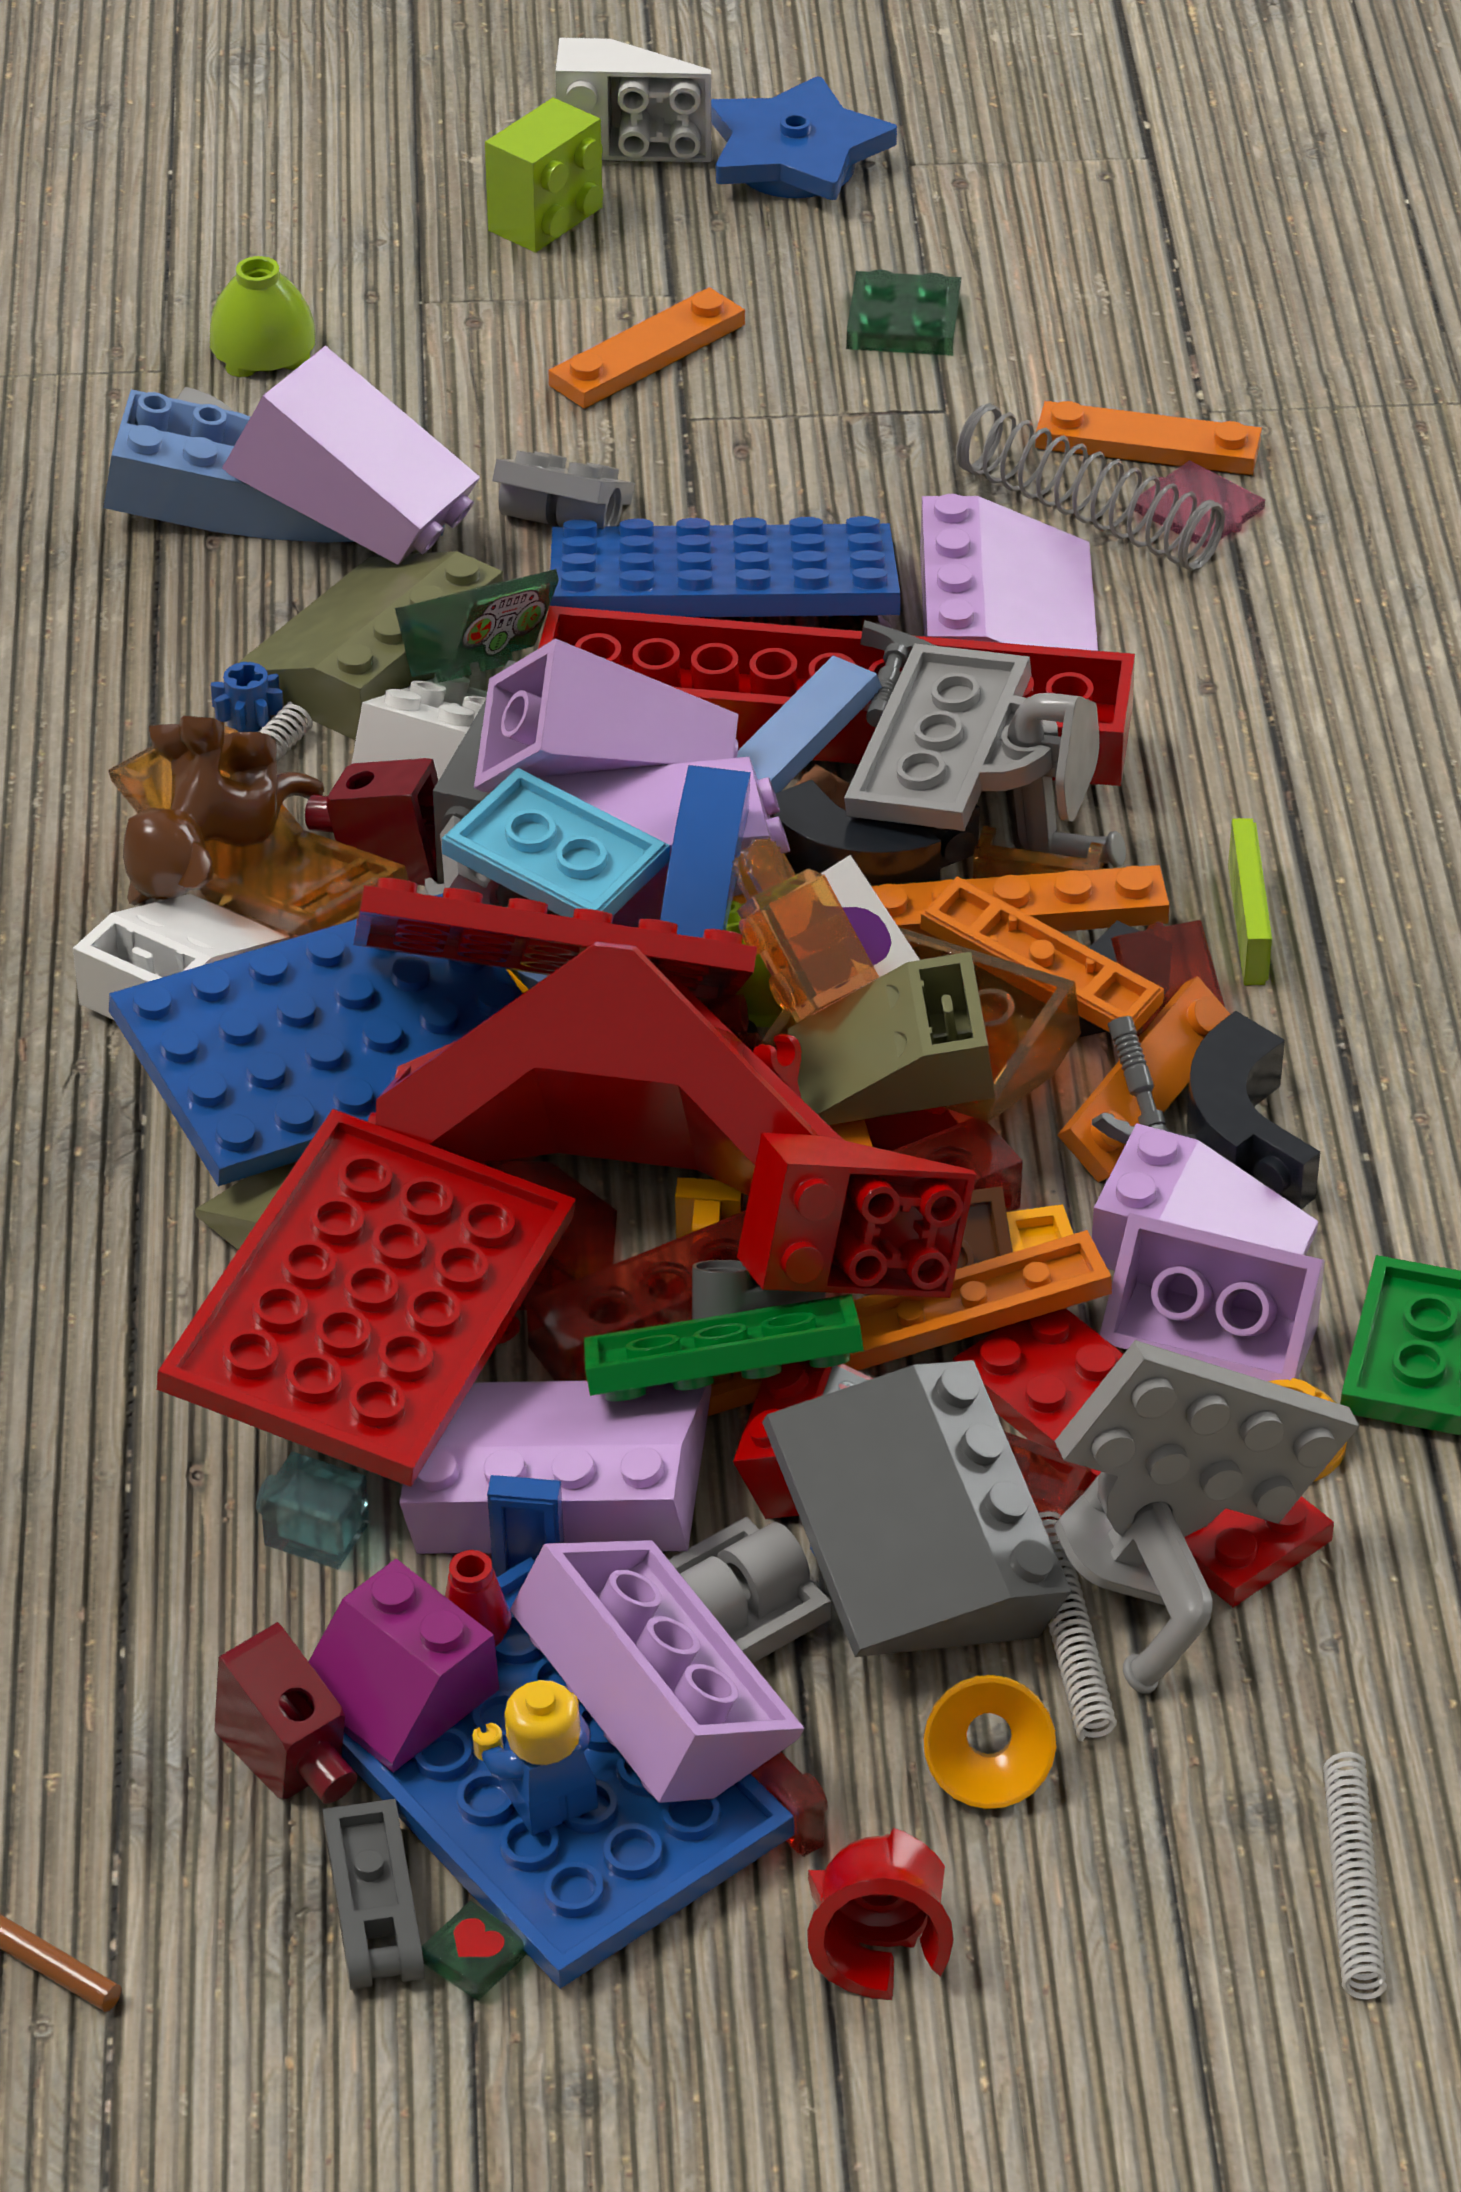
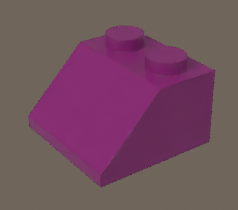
M394 1559L342 1599L308 1661L342 1706L345 1714L344 1733L393 1773L499 1690L494 1634L398 1559Z

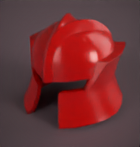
M893 1828L890 1834L865 1837L851 1842L835 1855L825 1870H808L811 1896L817 1905L807 1929L808 1950L814 1967L828 1981L848 1992L872 1999L892 2000L894 1988V1957L892 1952L870 1950L861 1946L860 1943L871 1946L914 1948L919 1936L925 1959L931 1969L941 1977L950 1959L954 1937L951 1919L941 1904L945 1865L937 1854L921 1840L902 1830Z

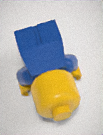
M538 1680L526 1683L513 1692L507 1700L504 1715L507 1736L505 1748L503 1746L502 1731L498 1725L494 1723L486 1724L485 1733L481 1732L480 1727L474 1729L472 1737L475 1756L484 1761L495 1778L500 1779L502 1788L532 1836L562 1824L567 1819L569 1821L598 1808L596 1780L584 1754L591 1739V1730L579 1714L577 1696L565 1686L553 1681Z

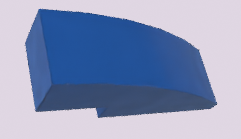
M688 765L675 827L660 920L677 924V934L701 938L703 937L704 929L726 930L739 873L740 849L749 813L751 772Z

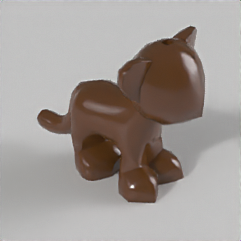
M183 716L179 724L149 725L152 746L158 754L171 762L170 809L149 807L128 819L123 839V860L126 873L130 879L127 895L129 904L135 906L151 898L155 900L174 899L190 890L203 888L213 880L214 875L213 860L205 848V841L215 840L235 847L261 844L274 831L281 805L285 799L294 795L302 796L306 799H309L311 795H323V783L314 777L300 772L291 771L277 775L276 740L268 734L261 732H233L225 735V723L215 718ZM220 770L230 774V778L222 776Z

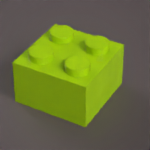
M552 97L486 140L485 164L488 231L536 253L603 208L601 118Z

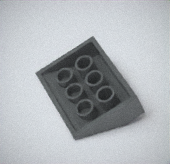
M974 1360L912 1365L767 1414L762 1423L855 1657L1039 1638L1072 1592Z

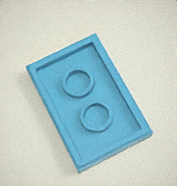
M516 768L442 837V854L530 900L548 904V909L560 916L573 917L574 909L577 908L604 911L614 916L670 861V845L536 776Z

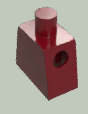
M419 758L353 763L344 769L328 796L311 795L305 807V823L310 831L334 833L341 863L348 869L387 878L407 880L421 886H425V879L432 878L437 882L433 789L438 783V777L433 759Z
M276 1622L218 1657L214 1731L220 1739L277 1798L288 1799L308 1786L324 1804L333 1803L346 1795L356 1783L357 1774L342 1757L345 1726L344 1711L280 1623Z

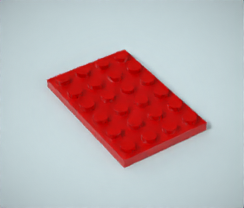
M378 878L377 887L364 885L353 943L355 946L548 976L595 942L636 946L658 969H665L672 973L697 999L729 1003L754 973L757 946L742 944L743 935L732 931L704 929L703 937L699 938L677 934V924L657 919H639L638 927L612 924L613 914L593 909H574L573 917L547 914L548 904L521 898H510L508 907L483 904V894L459 888H444L443 897L416 893L418 884L395 878Z
M332 1109L159 1368L156 1390L412 1487L572 1221L576 1199Z

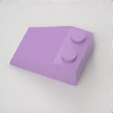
M1136 1123L1094 1206L1092 1240L1107 1269L1115 1271L1128 1215L1133 1213L1306 1255L1317 1232L1318 1221L1201 1141Z

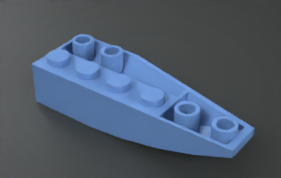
M131 389L111 454L104 502L105 509L212 532L263 539L354 542L234 478L222 469L248 423L250 416L225 410L212 404H197L169 398L156 392L146 393Z

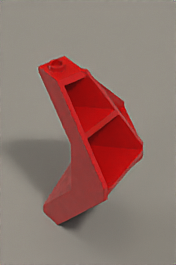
M595 942L459 1040L397 1066L395 1079L376 1099V1112H372L368 1119L370 1123L478 1163L554 1153L699 1170L748 1196L761 1132L826 1136L843 1140L672 973L665 969H658L636 946Z

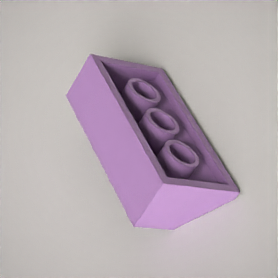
M653 1540L553 1543L543 1545L510 1611L529 1634L534 1646L542 1651L566 1682L568 1690L577 1696L603 1730L606 1739L618 1749L641 1779L643 1787L659 1803L714 1799L799 1739L805 1728Z

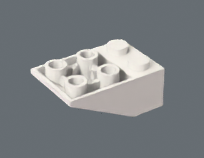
M559 38L556 63V99L601 118L602 160L711 162L710 69L613 39Z
M436 673L433 679L412 681L410 687L401 690L389 689L386 690V694L362 702L352 764L430 758L434 760L439 781L485 702L487 692L469 687L470 680L464 676L452 673Z
M192 894L109 914L73 947L79 1004L113 1019L109 1013V993L290 939V937Z

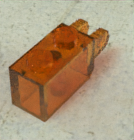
M770 837L768 839L755 838L751 841V845L748 848L742 849L740 851L741 854L732 861L734 866L731 869L735 872L733 876L738 877L737 883L747 900L737 910L741 918L739 929L746 945L757 946L756 955L760 954L771 974L769 985L776 1002L784 1011H790L796 1023H799L878 979L879 975L826 876L810 869L795 875L785 854L780 853L781 847L776 845V841H771Z

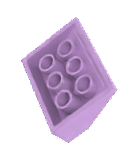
M957 494L922 496L920 557L923 632L925 637L1098 651L1090 543L1088 541L979 496H960Z
M587 1381L474 1383L412 1487L403 1484L399 1503L416 1553H460L466 1550L491 1553L487 1499L491 1475L561 1481L564 1543L653 1540L661 1551H688L712 1386L708 1385L692 1390H676L673 1388L672 1382L645 1387L646 1394L635 1399L607 1401L605 1394L590 1396Z

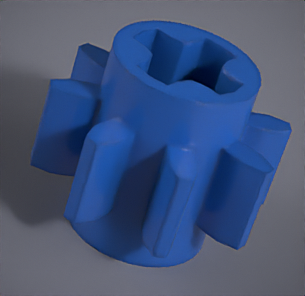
M240 662L230 666L224 672V682H211L210 685L215 718L223 723L227 722L228 727L233 732H259L262 727L271 721V715H277L284 707L283 690H280L279 675H268L263 666L254 662Z

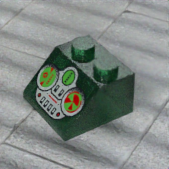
M553 569L395 608L411 676L415 677L435 672L438 683L472 675L470 663L478 661L480 671L502 667L507 664L508 660L514 661L512 652L535 646L559 582L557 570Z

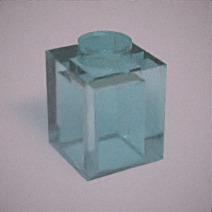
M292 1451L277 1474H270L266 1477L257 1496L256 1510L262 1515L264 1545L339 1570L370 1523L366 1476Z

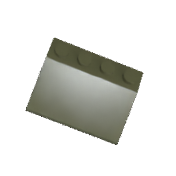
M458 551L410 554L399 564L383 556L368 557L238 663L254 662L263 666L268 675L278 674L280 690H283L284 706L288 702H292V704L305 709L312 721L356 741L362 702L386 694V690L389 689L401 690L410 687L412 681H427L435 678L436 673H449L479 648H464L462 638L472 621L481 616L492 602L504 596L503 571ZM291 709L292 711H295L296 713L305 717L300 711L296 709Z

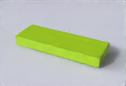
M1232 818L1228 870L1243 984L1265 985L1269 979L1272 933L1257 825L1254 823L1253 818Z

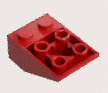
M761 1132L737 1258L762 1290L950 1298L977 1174L971 1169L826 1136Z

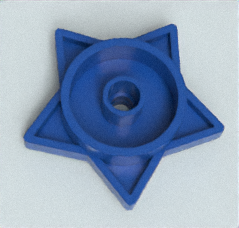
M819 76L805 81L773 98L711 99V123L727 142L716 162L717 184L745 183L759 192L782 198L821 196L829 200H836L841 187L852 177L855 163L897 145L896 124L843 108L824 79Z

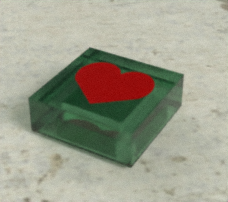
M471 1900L421 1946L423 1963L477 2001L527 1955L524 1951L522 1939L508 1925Z

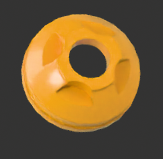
M996 1675L975 1676L963 1680L947 1690L934 1704L927 1718L923 1736L925 1758L930 1773L939 1786L954 1799L969 1806L984 1809L1004 1808L1019 1803L1033 1794L1045 1781L1053 1765L1056 1752L1055 1727L1050 1713L1041 1699L1025 1685L1011 1678ZM986 1713L996 1714L1002 1717L1010 1726V1740L999 1752L994 1754L981 1753L969 1743L967 1738L968 1727L979 1715Z

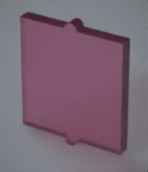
M1190 460L1165 478L1158 477L1161 487L1160 491L1165 486L1174 483L1178 487L1179 498L1185 493L1194 492L1197 498V507L1209 499L1221 504L1225 514V524L1221 539L1232 531L1240 532L1242 524L1265 509L1266 499ZM1156 483L1140 494L1134 511L1142 516H1145L1150 508L1155 494ZM1172 488L1168 489L1162 496L1152 518V521L1161 526L1166 520L1173 503L1174 490ZM1190 496L1181 503L1170 528L1171 531L1179 535L1191 513L1193 501ZM1211 509L1204 514L1197 524L1190 541L1196 544L1199 542L1209 522ZM1215 519L1211 531L1202 545L1203 548L1206 547L1211 537L1213 527L1215 524Z

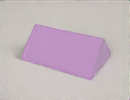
M1129 1213L1112 1281V1294L1108 1298L1100 1336L1115 1347L1128 1349L1134 1340L1264 1381L1298 1379L1318 1327L1325 1260Z

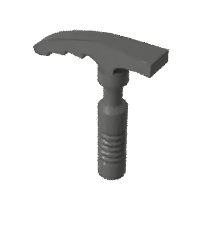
M865 620L860 645L885 651L883 660L886 665L878 673L882 688L871 699L866 714L868 724L876 728L901 674L900 668L905 665L914 644L936 645L910 634Z
M1123 1016L1109 1022L1108 1027L1112 1040L1115 1042L1114 1046L1117 1048L1116 1052L1124 1071L1129 1093L1136 1097L1141 1111V1116L1138 1117L1139 1124L1196 1139L1194 1134H1180L1168 1130L1165 1126L1166 1121L1163 1111L1156 1109L1151 1093L1154 1083L1149 1068L1146 1065L1147 1062L1144 1059L1145 1055L1142 1053L1143 1049L1140 1047L1141 1043L1137 1036L1133 1018L1131 1016ZM1106 1112L1092 1119V1125L1099 1131L1124 1144L1127 1143L1135 1127L1130 1126L1127 1121L1115 1119L1113 1114Z

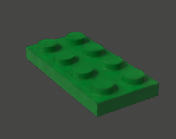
M852 1294L584 1337L585 1371L590 1396L605 1394L607 1401L635 1399L646 1394L645 1387L672 1382L673 1388L676 1390L698 1389L714 1383L715 1375L741 1371V1376L745 1379L766 1378L782 1372V1364L809 1360L810 1366L814 1368L833 1367L850 1361V1353L864 1351L860 1323Z

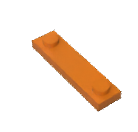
M708 287L549 369V386L586 409L745 325V309Z
M1044 401L1036 432L1043 428L1049 429L1052 442L1060 436H1066L1069 440L1070 450L1072 447L1082 443L1086 446L1088 455L1101 451L1107 458L1253 475L1262 431V427L1247 426L1235 421L1214 422L1084 406L1072 401ZM1045 433L1040 434L1035 439V448L1046 450L1048 438ZM1059 441L1052 451L1065 452V442ZM1077 449L1074 453L1083 454V450Z
M958 876L921 913L920 928L964 953L971 952L973 958L1110 1032L1108 1023L1123 1016H1131L1138 1031L1163 1004L1164 988Z
M1198 976L1185 982L1139 1036L1140 1047L1143 1049L1142 1053L1145 1055L1144 1059L1147 1062L1146 1065L1149 1068L1154 1083L1151 1093L1156 1109L1162 1110L1163 1113L1189 1083L1192 1060L1201 1041L1216 1025L1230 1015ZM1120 1060L1057 1134L1098 1183L1109 1178L1126 1144L1110 1138L1092 1125V1119L1106 1112L1113 1114L1115 1119L1127 1121L1130 1126H1135L1136 1123L1139 1124L1138 1117L1141 1116L1136 1097L1129 1093Z

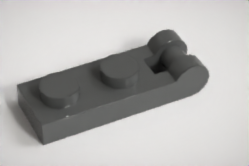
M396 1799L323 1809L324 1830L350 1990L373 1987L372 1979L401 1975L402 1982L425 1979L422 1948ZM395 1935V1946L368 1949L367 1939Z

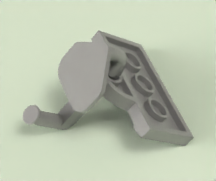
M915 643L844 797L846 816L965 831L981 791H1007L1014 789L1018 838L1020 844L1028 852L1038 857L1096 864L1111 863L1114 867L1122 866L1126 858L1125 842L1122 835L1117 831L1110 832L1108 836H1087L1057 832L1052 777H1056L1059 817L1063 821L1072 822L1078 814L1098 760L1099 724L1096 703L1080 696L1055 693H1038L1028 698L1022 697L1031 678L1029 656ZM1056 722H1063L1061 737H1058Z
M1134 1340L1057 1437L1055 1443L1064 1461L1101 1471L1089 1488L1054 1525L1055 1532L1068 1560L1084 1578L1104 1589L1165 1605L1171 1616V1619L1143 1652L1132 1654L1125 1659L1123 1673L1125 1679L1134 1690L1145 1694L1154 1691L1158 1685V1680L1176 1664L1205 1629L1211 1618L1212 1596L1184 1537L1207 1526L1226 1508L1279 1524L1359 1427L1349 1407Z

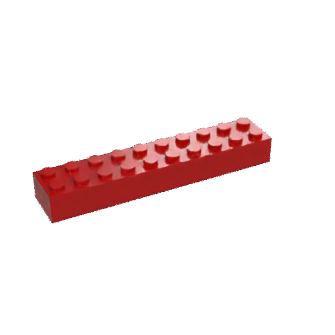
M549 606L538 647L539 649L552 640L558 639L739 714L736 731L738 750L833 655L875 672L877 675L880 669L886 665L883 660L884 650L860 645L862 631ZM915 636L936 646L1029 656L1031 678L1022 696L1024 698L1038 693H1055L1080 696L1095 702L1099 724V753L1090 784L1121 786L1133 708L1135 654ZM871 700L812 760L860 764L876 729L868 724L866 720ZM1056 722L1058 737H1061L1063 722Z

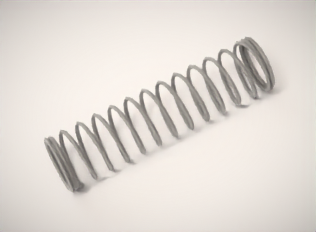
M991 403L981 405L972 412L960 432L956 446V458L961 469L969 473L971 472L976 476L985 474L987 480L992 483L1003 482L1005 488L1010 491L1021 490L1022 495L1028 499L1039 498L1040 503L1046 507L1057 506L1058 511L1064 515L1075 514L1076 519L1082 523L1093 522L1095 528L1100 531L1111 529L1113 536L1116 538H1129L1131 544L1136 547L1148 546L1149 551L1154 555L1166 553L1169 561L1174 564L1180 563L1185 569L1192 571L1202 567L1213 555L1221 540L1225 524V514L1222 505L1209 499L1197 507L1196 494L1190 491L1179 498L1178 487L1174 483L1165 486L1160 491V481L1156 475L1148 477L1142 482V474L1139 468H1132L1124 474L1123 463L1119 459L1110 462L1106 466L1105 456L1101 451L1092 454L1088 458L1087 448L1084 444H1078L1070 450L1069 440L1066 436H1060L1052 442L1049 429L1043 428L1034 434L1031 421L1026 420L1016 425L1014 414L1008 412L1002 415L1000 408ZM987 411H993L994 424L988 433L983 453L977 461L971 464L969 461V448L974 429L981 416ZM1009 417L1012 420L1011 433L1000 456L987 468V463L995 453L1000 442L1003 420ZM1024 425H1027L1030 429L1028 443L1017 465L1005 475L1007 452L1016 433ZM1045 433L1048 438L1045 453L1036 471L1023 483L1024 463L1031 446L1040 434ZM1059 441L1065 442V453L1059 470L1053 480L1041 491L1040 483L1044 465L1053 447ZM1077 449L1083 450V460L1078 476L1070 489L1059 499V485L1065 466L1071 455ZM1098 456L1101 458V468L1097 481L1087 498L1077 507V494L1083 474L1090 462ZM1000 463L1001 478H994L989 474V471ZM1117 464L1120 471L1115 489L1105 506L1095 514V503L1100 485L1111 467ZM1018 471L1019 486H1012L1007 482V479ZM1135 472L1138 479L1133 497L1123 514L1113 523L1115 502L1125 480ZM1036 478L1037 493L1030 494L1024 487L1032 483ZM1153 480L1156 483V489L1150 508L1142 521L1132 530L1131 523L1137 500L1144 487ZM1054 486L1055 501L1048 502L1042 495ZM1172 488L1174 490V498L1169 514L1161 528L1150 538V528L1156 507L1167 490ZM1072 494L1073 509L1066 510L1060 503ZM1190 496L1193 503L1187 523L1180 535L1169 546L1168 539L1174 516L1181 503ZM1091 500V517L1084 518L1078 511L1084 508ZM1109 508V525L1102 526L1096 519L1102 516ZM1211 509L1205 532L1197 545L1188 553L1190 540L1197 524L1204 514ZM1128 515L1127 533L1121 534L1115 530V526L1120 524ZM1215 519L1213 531L1206 547L1197 559H1195L1192 563H1188V559L1192 557L1205 542L1206 538L1208 537ZM1146 523V541L1139 542L1134 539L1133 534L1138 532ZM1165 531L1164 549L1157 550L1153 548L1151 543L1158 539ZM1179 544V558H1175L1170 554L1169 551Z

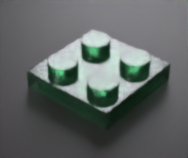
M882 269L870 272L856 271L846 332V349L953 356L962 277H950L940 273H926L923 275L901 274Z

